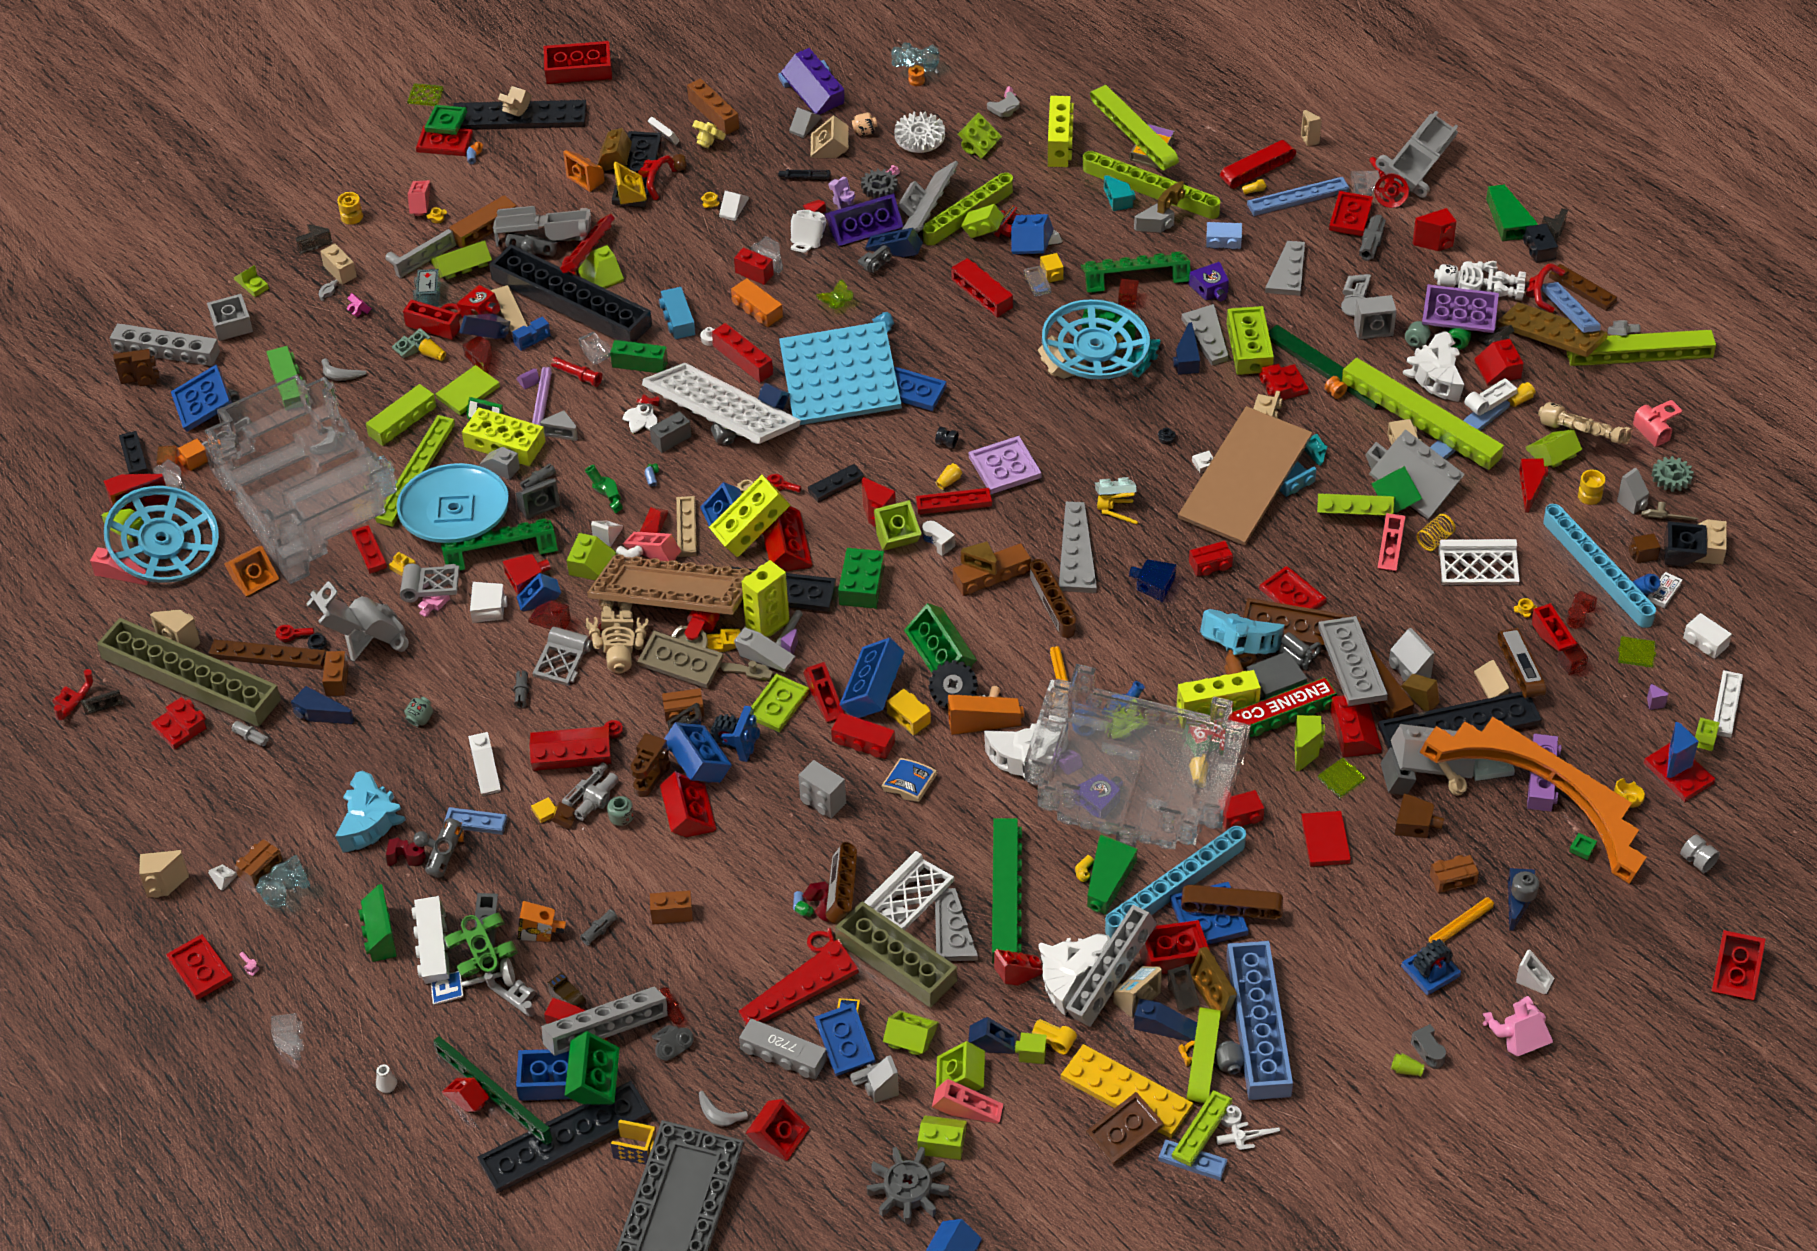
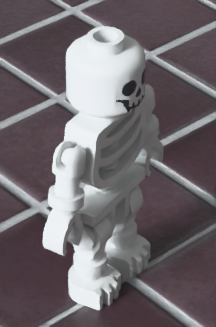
M1466 261L1461 266L1460 271H1458L1457 266L1442 264L1439 269L1435 270L1434 280H1437L1438 286L1455 287V285H1458V288L1480 291L1481 285L1487 286V292L1499 293V297L1508 295V297L1512 298V296H1515V300L1522 301L1526 272L1520 271L1518 277L1512 274L1509 276L1502 271H1497L1496 261H1488L1486 263L1478 261V263ZM1482 270L1489 272L1488 279L1483 278ZM1504 284H1516V289H1513L1514 287L1508 288L1507 286H1504Z

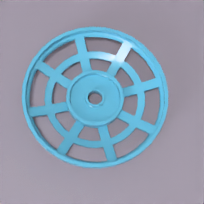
M1091 299L1071 302L1055 310L1044 323L1042 344L1051 361L1068 373L1089 379H1111L1130 373L1144 361L1150 346V336L1144 322L1131 310L1113 302ZM1088 309V318L1068 323L1062 317L1073 311ZM1095 309L1111 311L1123 317L1117 323L1107 319L1095 318ZM1055 321L1063 327L1059 333L1058 341L1047 339L1049 329ZM1128 321L1132 322L1138 328L1143 339L1132 341L1129 333L1123 326ZM1089 324V328L1082 329L1079 332L1075 329L1079 325ZM1096 324L1106 325L1111 327V329L1108 331L1103 328L1096 327ZM1068 332L1074 336L1073 344L1063 343L1064 337ZM1119 332L1126 342L1117 343L1114 335ZM1144 345L1142 356L1136 363L1127 361L1132 354L1133 347ZM1048 346L1057 347L1061 356L1067 362L1062 363L1050 352ZM1127 348L1126 354L1122 359L1114 355L1116 350ZM1064 349L1074 350L1077 356L1071 359ZM1083 360L1093 362L1094 367H1087L1079 364V362ZM1107 360L1116 363L1111 366L1101 367V362ZM1072 366H1075V367L1080 368V369H1082V370L1092 371V372H1095V373H1089V372L1079 371V370L1074 369V368H1071V367H1072ZM1120 366H1125V367H1127V368L1122 369V370H1120V371L1111 372V373H1103V371L1113 370V369H1116V368H1118V367H1120Z
M169 486L143 487L124 495L110 509L104 525L105 545L116 564L137 578L158 583L181 581L200 572L213 558L219 539L216 519L207 505L193 494ZM150 495L170 496L167 506L153 505L144 507L139 498ZM177 498L191 503L202 514L192 519L187 513L175 508ZM132 501L137 511L129 516L124 525L113 521L120 509ZM161 511L165 512L164 518L151 519L148 513ZM175 514L181 517L187 523L180 527L171 520L172 515ZM138 517H141L144 521L139 531L129 528ZM205 520L209 522L211 527L212 545L201 544V534L198 525ZM110 528L121 532V543L124 551L114 553L112 550ZM192 529L195 543L184 542V533ZM127 535L138 538L139 546L129 549ZM163 536L166 538V540L159 541L156 539V537ZM181 549L192 550L191 554L183 561L177 556ZM198 551L209 552L205 561L194 570L190 571L185 566L195 558ZM144 552L151 557L149 564L142 562L134 555ZM129 557L134 563L147 569L145 574L139 573L126 566L119 559ZM169 558L174 564L166 567L157 566L159 559ZM179 569L182 575L173 577L153 576L155 571L167 572Z

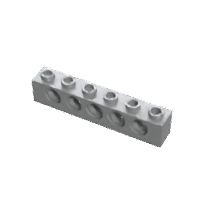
M117 323L110 336L113 351L130 352L150 349L151 356L154 355L157 358L213 366L220 353L219 344L215 338Z
M1135 905L1131 906L1066 1006L1067 1011L1075 1020L1091 1027L1157 925L1149 912Z
M651 987L541 1026L543 1044L556 1056L570 1051L571 1040L586 1031L603 1039L668 1016L666 997L655 987Z

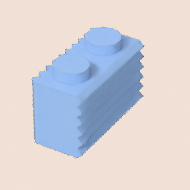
M1207 222V248H1241L1242 223Z

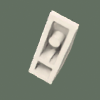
M488 732L468 736L481 796L501 792Z

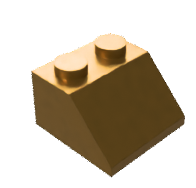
M623 128L611 130L606 135L597 166H601L603 171L614 169L615 162L623 166L627 165L632 141Z

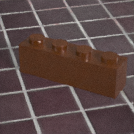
M1370 651L1387 692V700L1373 703L1378 705L1386 719L1413 714L1414 703L1375 651Z

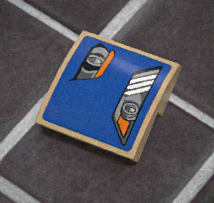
M900 758L881 787L884 792L901 794L904 800L919 802L938 773L935 769L922 763Z

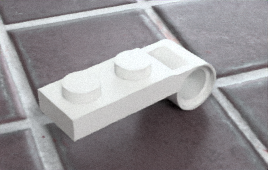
M1505 378L1480 394L1477 392L1470 393L1464 403L1477 415H1482L1517 394V388Z

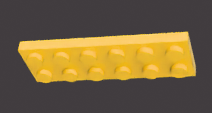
M1084 1044L1061 1073L1063 1081L1113 1108H1116L1137 1092L1164 1123V1126L1158 1132L1169 1138L1173 1137L1193 1108L1191 1101Z

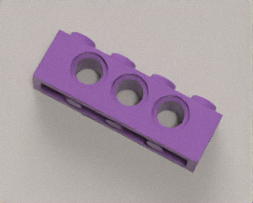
M1534 734L1533 742L1560 757L1561 745H1557V736ZM1531 771L1529 773L1527 809L1551 812L1553 804H1557L1558 792H1554V790L1558 787Z

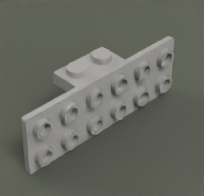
M957 161L936 172L926 190L916 181L910 183L898 204L909 216L903 229L914 228L918 233L924 228V222L931 215L930 211L937 205V199L943 195V189L950 183V177L956 172Z

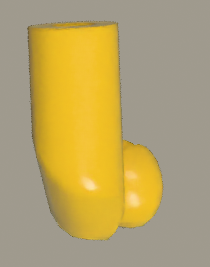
M1259 179L1254 183L1242 186L1245 195L1252 192H1261L1265 190L1266 183L1263 179Z
M1087 855L1075 866L1076 877L1079 881L1086 882L1090 878L1088 868L1094 863V859L1090 855Z

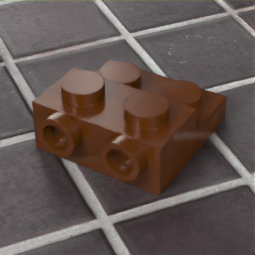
M150 349L113 354L121 384L138 382L139 386L157 384V379L160 378L159 370L154 367L156 366V360L154 355L151 356Z

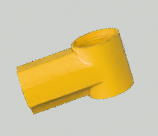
M1041 1019L1037 1020L1032 1034L1047 1035L1046 1043L1050 1044L1057 1053L1063 1055L1068 1053L1077 1038L1076 1032L1070 1027L1062 1026L1059 1028Z

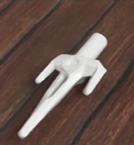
M1248 1122L1232 1125V1134L1216 1136L1218 1145L1235 1142L1236 1148L1240 1150L1255 1147L1254 1144L1244 1145V1141L1278 1132L1280 1128L1242 1131L1239 1128L1248 1125Z

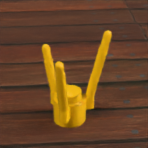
M1134 492L1098 496L1097 509L1102 510V514L1138 524L1136 520L1109 511L1113 509L1114 503H1133V499L1114 498L1135 496Z

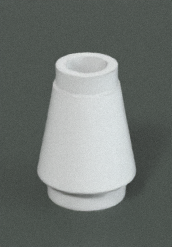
M380 1065L377 1068L376 1087L383 1093H390L395 1089L397 1079L387 1065Z

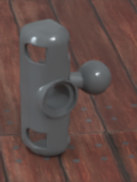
M513 232L506 234L505 244L507 247L512 244L514 238L516 240V247L531 254L554 256L556 254L558 241L540 238V236L532 234L523 235ZM547 245L550 246V252H545Z
M447 818L436 841L430 839L428 834L423 831H419L414 835L413 841L415 845L433 848L425 867L428 875L435 878H442L463 831V825L458 820ZM457 826L461 828L459 835L455 834ZM443 843L449 845V849L446 852L438 850L439 846ZM441 864L445 865L443 872L439 871Z

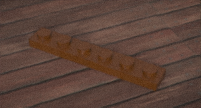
M214 639L209 656L219 660L322 670L326 652L325 650Z

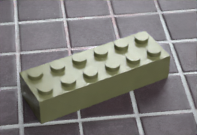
M863 901L835 927L836 940L839 939L843 947L930 1008L957 982V966Z

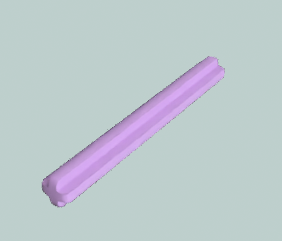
M543 367L541 371L532 421L536 425H540L541 420L544 419L552 374L550 367Z

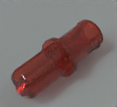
M663 987L658 991L666 997L667 1013L673 1024L680 1025L684 1022V1016L678 1007L679 1003L677 1000H674L670 989Z

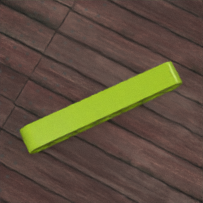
M1009 173L999 174L925 223L923 242L930 246L937 244L961 228L968 212L997 204L1012 194L1013 176Z

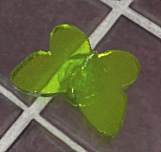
M841 279L831 293L816 294V298L823 303H828L829 307L838 309L844 305V301L847 302L853 299V292L847 290L846 283Z

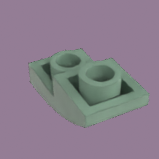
M420 328L409 338L403 336L392 346V349L402 358L419 352V345L424 339L432 340V338Z

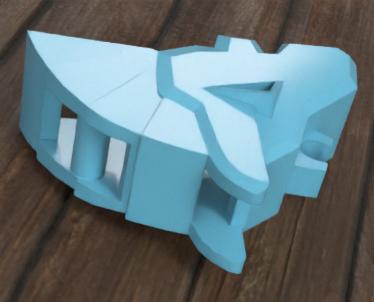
M1208 609L1203 613L1200 633L1204 638L1222 644L1227 651L1232 650L1233 655L1243 653L1268 654L1279 650L1285 625L1254 621L1240 617L1238 614H1225L1222 611ZM1272 635H1274L1273 645L1271 644Z
M363 770L356 772L350 783L354 790H347L343 797L348 801V813L335 836L343 853L355 849L359 850L374 844L393 825L401 824L406 820L404 816L396 815L395 813L401 807L399 804L391 802L394 798L392 791L387 793L383 786L378 789L372 774Z

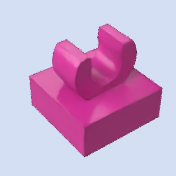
M352 293L347 298L352 302L348 305L347 310L356 317H359L362 311L368 314L372 309Z

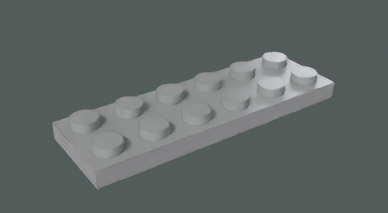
M1357 617L1319 622V631L1348 706L1387 700V692Z

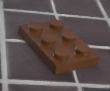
M1135 1092L1090 1127L1086 1134L1114 1166L1161 1129L1164 1123L1141 1096Z

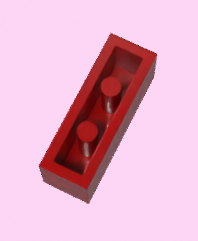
M412 299L403 310L405 326L417 330L421 328L424 332L451 340L460 330L459 316L456 312Z
M844 713L839 714L831 729L832 742L853 748L856 751L871 754L874 757L886 759L895 744V730Z

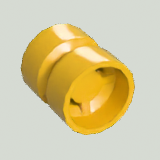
M354 192L341 194L337 201L342 222L349 225L359 223L363 218L358 194Z
M1597 470L1583 472L1578 490V498L1582 503L1595 505L1601 501L1605 486V476L1603 473Z

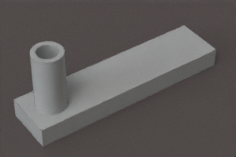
M448 229L401 257L393 252H388L385 258L394 266L396 276L402 278L431 261V259L455 247L456 243L453 232Z

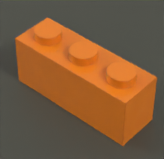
M746 278L731 288L732 302L767 328L783 317L782 304Z

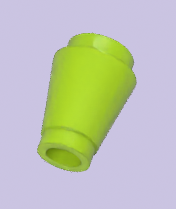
M1396 1053L1391 1070L1396 1071L1398 1074L1421 1077L1424 1064L1403 1053L1401 1055Z

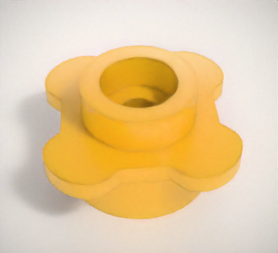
M714 192L705 193L701 197L703 207L712 208L719 206V201H717L718 195Z
M433 207L431 212L427 214V218L431 219L433 223H441L444 221V215L447 214V211Z
M1523 598L1519 600L1517 606H1514V612L1529 618L1533 609L1537 607L1532 600Z

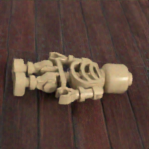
M1548 402L1541 406L1538 412L1541 423L1546 426L1558 428L1563 425L1571 429L1592 433L1594 436H1605L1617 444H1628L1633 432L1632 428L1629 427L1623 428L1618 426L1613 429L1609 424H1602L1593 419L1567 413L1564 406L1553 402Z
M599 599V606L603 610V612L601 611V629H604L602 636L600 637L601 633L597 628L598 619L594 617L593 625L588 621L589 618H586V627L589 630V636L592 638L593 647L595 649L603 647V651L606 653L608 669L620 674L631 668L633 646L637 650L643 648L648 619H645V623L641 626L640 618L638 617L636 622L637 629L634 633L632 630V612H630L633 603L618 602V607H620L621 611H619V615H614V611H611L614 601Z

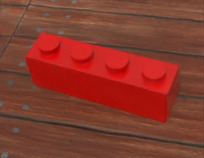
M966 258L951 267L952 281L994 316L999 317L1013 308L1012 293L1002 287L998 281H995L970 259Z
M724 323L712 331L713 347L756 381L761 383L773 375L772 359L728 324Z

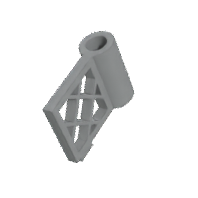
M407 564L403 568L400 589L401 599L405 602H415L419 597L457 595L459 566L450 564L444 565V567L421 568L416 564ZM447 573H454L450 577L445 576ZM426 574H435L430 579L426 577ZM440 578L444 580L439 584L435 583ZM448 584H450V585L453 586V588H443V587H445V586L448 585ZM429 585L433 586L432 589L424 590Z
M552 627L548 635V642L533 671V676L567 686L570 683H574L578 675L576 670L583 655L587 651L590 652L592 648L590 636ZM550 649L559 653V655L550 659L548 657ZM569 655L576 656L575 660L570 663H566L564 659ZM562 659L564 665L554 669L552 663ZM546 665H550L552 669L547 673L540 672L541 668ZM567 669L568 675L566 679L558 677L557 673Z

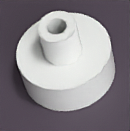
M707 327L701 332V342L704 345H713L712 331L715 329Z
M1235 1105L1228 1106L1226 1114L1220 1121L1222 1125L1232 1128V1125L1239 1124L1241 1122V1110Z

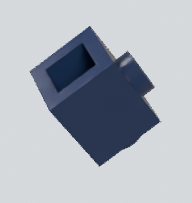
M764 383V386L759 391L758 400L783 410L790 393L772 384Z

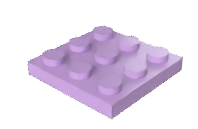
M1019 436L969 452V459L985 486L989 488L990 494L1041 478V471Z

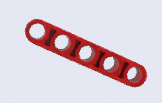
M1280 140L1225 167L1220 172V179L1230 188L1234 189L1291 161L1296 155V150L1285 140Z

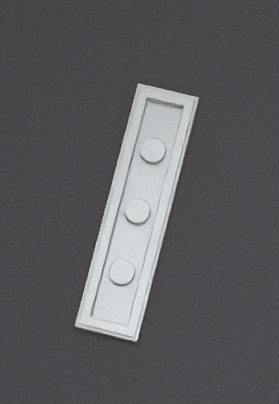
M1723 670L1713 720L1720 722L1717 732L1719 736L1729 738L1732 736L1743 674Z

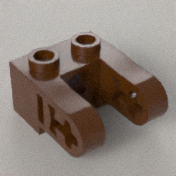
M645 733L636 747L637 755L631 763V774L636 778L633 782L634 793L638 797L648 796L671 765L667 740Z

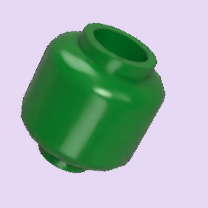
M1450 328L1448 332L1455 342L1451 347H1455L1458 350L1466 348L1472 337L1471 330Z

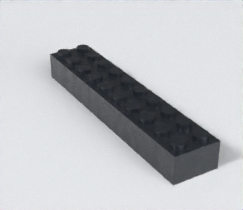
M512 244L490 264L493 281L504 286L508 285L510 289L616 340L636 342L652 326L651 310L569 271L563 273L560 267Z

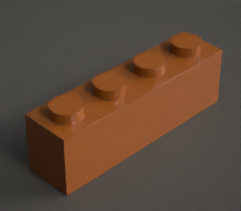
M701 78L687 85L688 100L720 131L728 135L739 129L738 113Z
M503 195L451 225L449 230L453 232L455 243L460 248H464L494 232L493 226L497 217V210L517 208V205Z
M1020 543L994 553L997 559L996 575L964 564L954 567L953 581L962 596L1029 572L1031 558L1023 545Z

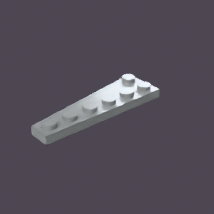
M1066 501L1059 578L1061 591L1096 593V579L1084 502Z

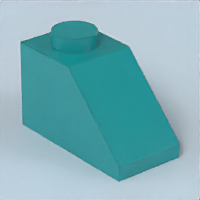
M1108 175L1104 176V191L1112 210L1133 208L1135 192L1131 190L1129 184Z

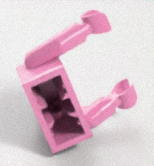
M1529 996L1513 1004L1515 1014L1507 1017L1505 1024H1500L1497 1020H1494L1491 1012L1483 1013L1486 1020L1483 1022V1025H1489L1497 1037H1506L1508 1052L1516 1056L1553 1043L1545 1024V1015L1534 1006Z

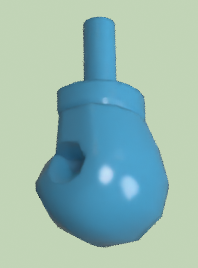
M884 312L872 319L873 323L885 321L887 332L891 331V327L894 325L893 317L889 312Z

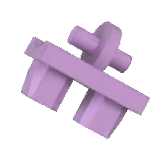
M843 176L839 180L834 179L828 184L830 190H833V202L837 205L838 210L854 204L855 193L850 191L846 177Z

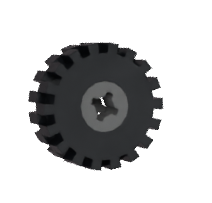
M952 660V663L945 661V664L942 666L939 664L937 666L938 669L936 671L933 670L932 677L929 678L930 685L928 686L934 702L940 708H945L947 711L948 695L978 696L977 691H979L978 680L974 671H972L969 665L966 666L964 662L957 663V660Z

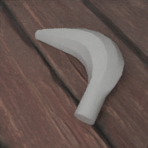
M326 358L321 361L324 375L334 381L351 380L362 377L367 373L362 370L332 367Z
M703 1090L699 1092L702 1111L711 1123L723 1127L738 1121L748 1120L746 1111L734 1114L723 1112L711 1102Z

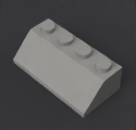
M1399 725L1391 739V743L1400 770L1445 775L1438 763L1420 753L1422 746L1434 728ZM1445 730L1453 737L1457 732L1452 730ZM1461 758L1446 761L1451 770L1457 775L1465 778L1473 777L1475 759Z

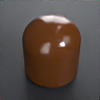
M682 154L673 156L675 170L679 172L684 171L687 167L685 156Z

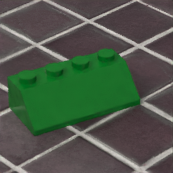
M927 603L904 629L931 673L933 670L936 671L938 669L937 666L939 664L941 666L944 665L945 661L952 663V660H957V663L964 662L966 666L969 665L970 667L977 661L942 607Z

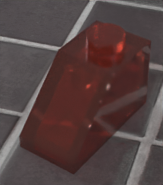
M476 336L462 345L464 357L472 365L478 366L489 374L492 360V345L489 340Z
M553 600L536 607L528 623L549 630L552 627L566 629L571 621L569 605Z

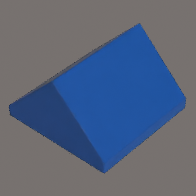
M1675 722L1669 746L1667 778H1672L1693 765L1699 742L1680 722Z
M963 1219L942 1221L926 1251H976L982 1238Z

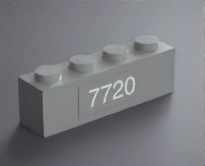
M754 1019L749 1020L739 1037L740 1049L746 1054L756 1055L766 1062H773L786 1070L798 1072L806 1078L810 1077L816 1080L827 1061L826 1048Z

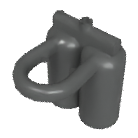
M1288 632L1282 638V645L1278 652L1282 654L1289 651L1298 666L1307 670L1312 659L1320 653L1322 645L1320 642H1316L1309 647Z

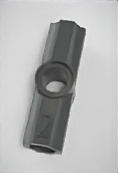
M1381 215L1371 217L1368 228H1365L1359 256L1363 260L1369 261L1373 259L1377 247L1381 245L1383 230L1386 224V220Z

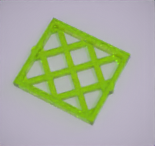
M414 83L407 104L435 106L438 104L439 98H441L443 86Z

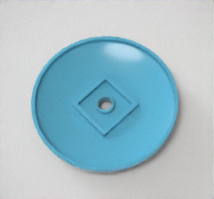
M446 464L428 469L412 478L399 494L397 513L402 525L410 533L421 539L439 543L461 542L476 538L495 527L507 511L509 496L505 483L494 472L472 464Z

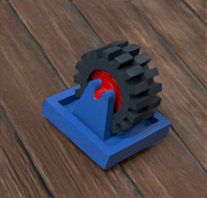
M744 706L740 718L735 719L734 715L729 717L728 714L717 716L710 730V734L717 744L721 743L720 746L722 747L726 745L728 749L732 746L733 749L737 750L739 760L747 762L750 754L753 753L754 743L760 736V728L757 726L756 715H754L751 706Z
M1440 939L1427 943V946H1423L1420 952L1418 951L1401 964L1405 972L1427 996L1461 975V971L1450 960L1453 957V952Z

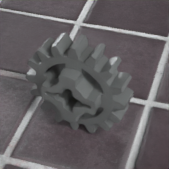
M877 169L874 172L870 170V174L865 173V177L861 178V189H863V194L867 193V197L873 196V199H876V197H884L897 191L898 179H896V175H892V171L886 172V169H883V171Z

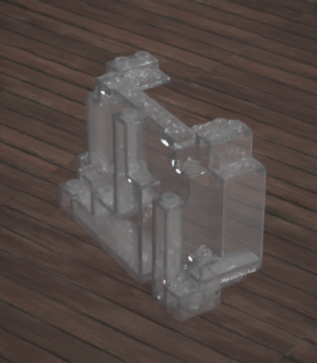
M294 375L218 409L220 424L205 430L208 443L203 445L210 470L224 490L231 491L233 503L289 584L310 575V561L328 553L326 548L328 539L386 513L384 508L386 501L384 498L397 492L396 484L398 482L393 474V471H395L393 463L387 461L384 455L378 457L376 452L373 453L369 447L365 446L362 440L359 441L356 431L350 429L348 420L346 418L343 419L339 414L337 407L339 401L335 395L336 388L333 382H329L326 377L307 384L298 375Z
M1076 664L1071 682L1050 679L1024 761L1025 781L1038 785V807L1047 811H1057V820L1063 824H1074L1083 829H1094L1107 835L1114 834L1117 841L1136 848L1137 841L1143 844L1159 845L1163 849H1176L1178 841L1185 845H1196L1203 825L1212 829H1222L1236 776L1239 775L1241 764L1244 763L1248 749L1251 727L1248 724L1231 721L1233 701L1213 696L1211 713L1206 715L1095 688L1096 668Z

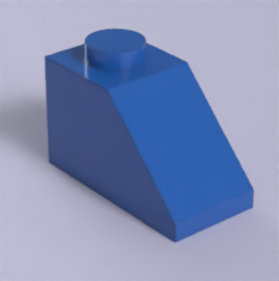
M539 573L516 597L520 610L527 611L550 605L558 598L561 591L557 579Z

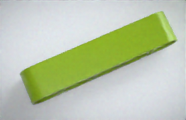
M1199 1008L1186 1100L1205 1103L1209 1097L1221 1010Z

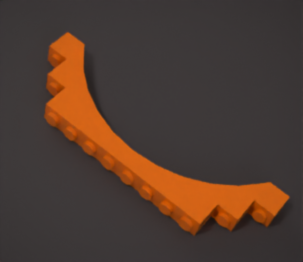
M1494 717L1491 718L1482 732L1464 721L1454 737L1436 726L1420 750L1421 754L1436 763L1461 758L1489 759L1518 766L1550 781L1565 792L1586 813L1604 843L1611 872L1629 884L1646 859V856L1629 846L1639 831L1632 824L1622 819L1632 804L1630 801Z

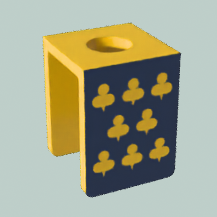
M619 1120L618 1126L621 1137L646 1142V1145L641 1147L612 1141L613 1158L646 1165L656 1138L655 1126Z

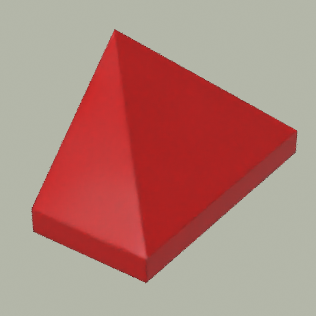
M650 507L640 532L660 533L668 515V510Z

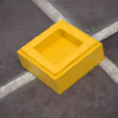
M549 797L531 805V809L540 823L551 819L556 808Z

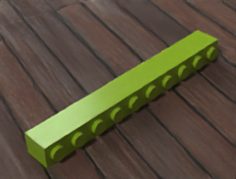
M1355 358L1343 369L1342 382L1347 386H1350L1404 420L1410 419L1412 424L1420 430L1425 431L1480 466L1490 470L1502 458L1503 444L1362 360Z

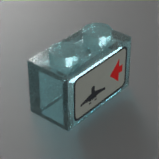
M439 269L418 270L417 277H414V286L416 288L413 290L414 300L432 306H439L441 287Z

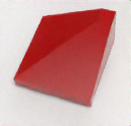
M818 199L803 205V208L823 213L826 212V203Z

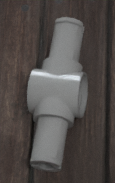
M609 773L596 786L591 784L587 787L583 795V803L574 811L577 819L583 821L592 810H595L597 807L603 809L607 805L610 798V790L619 782L618 777L614 773Z

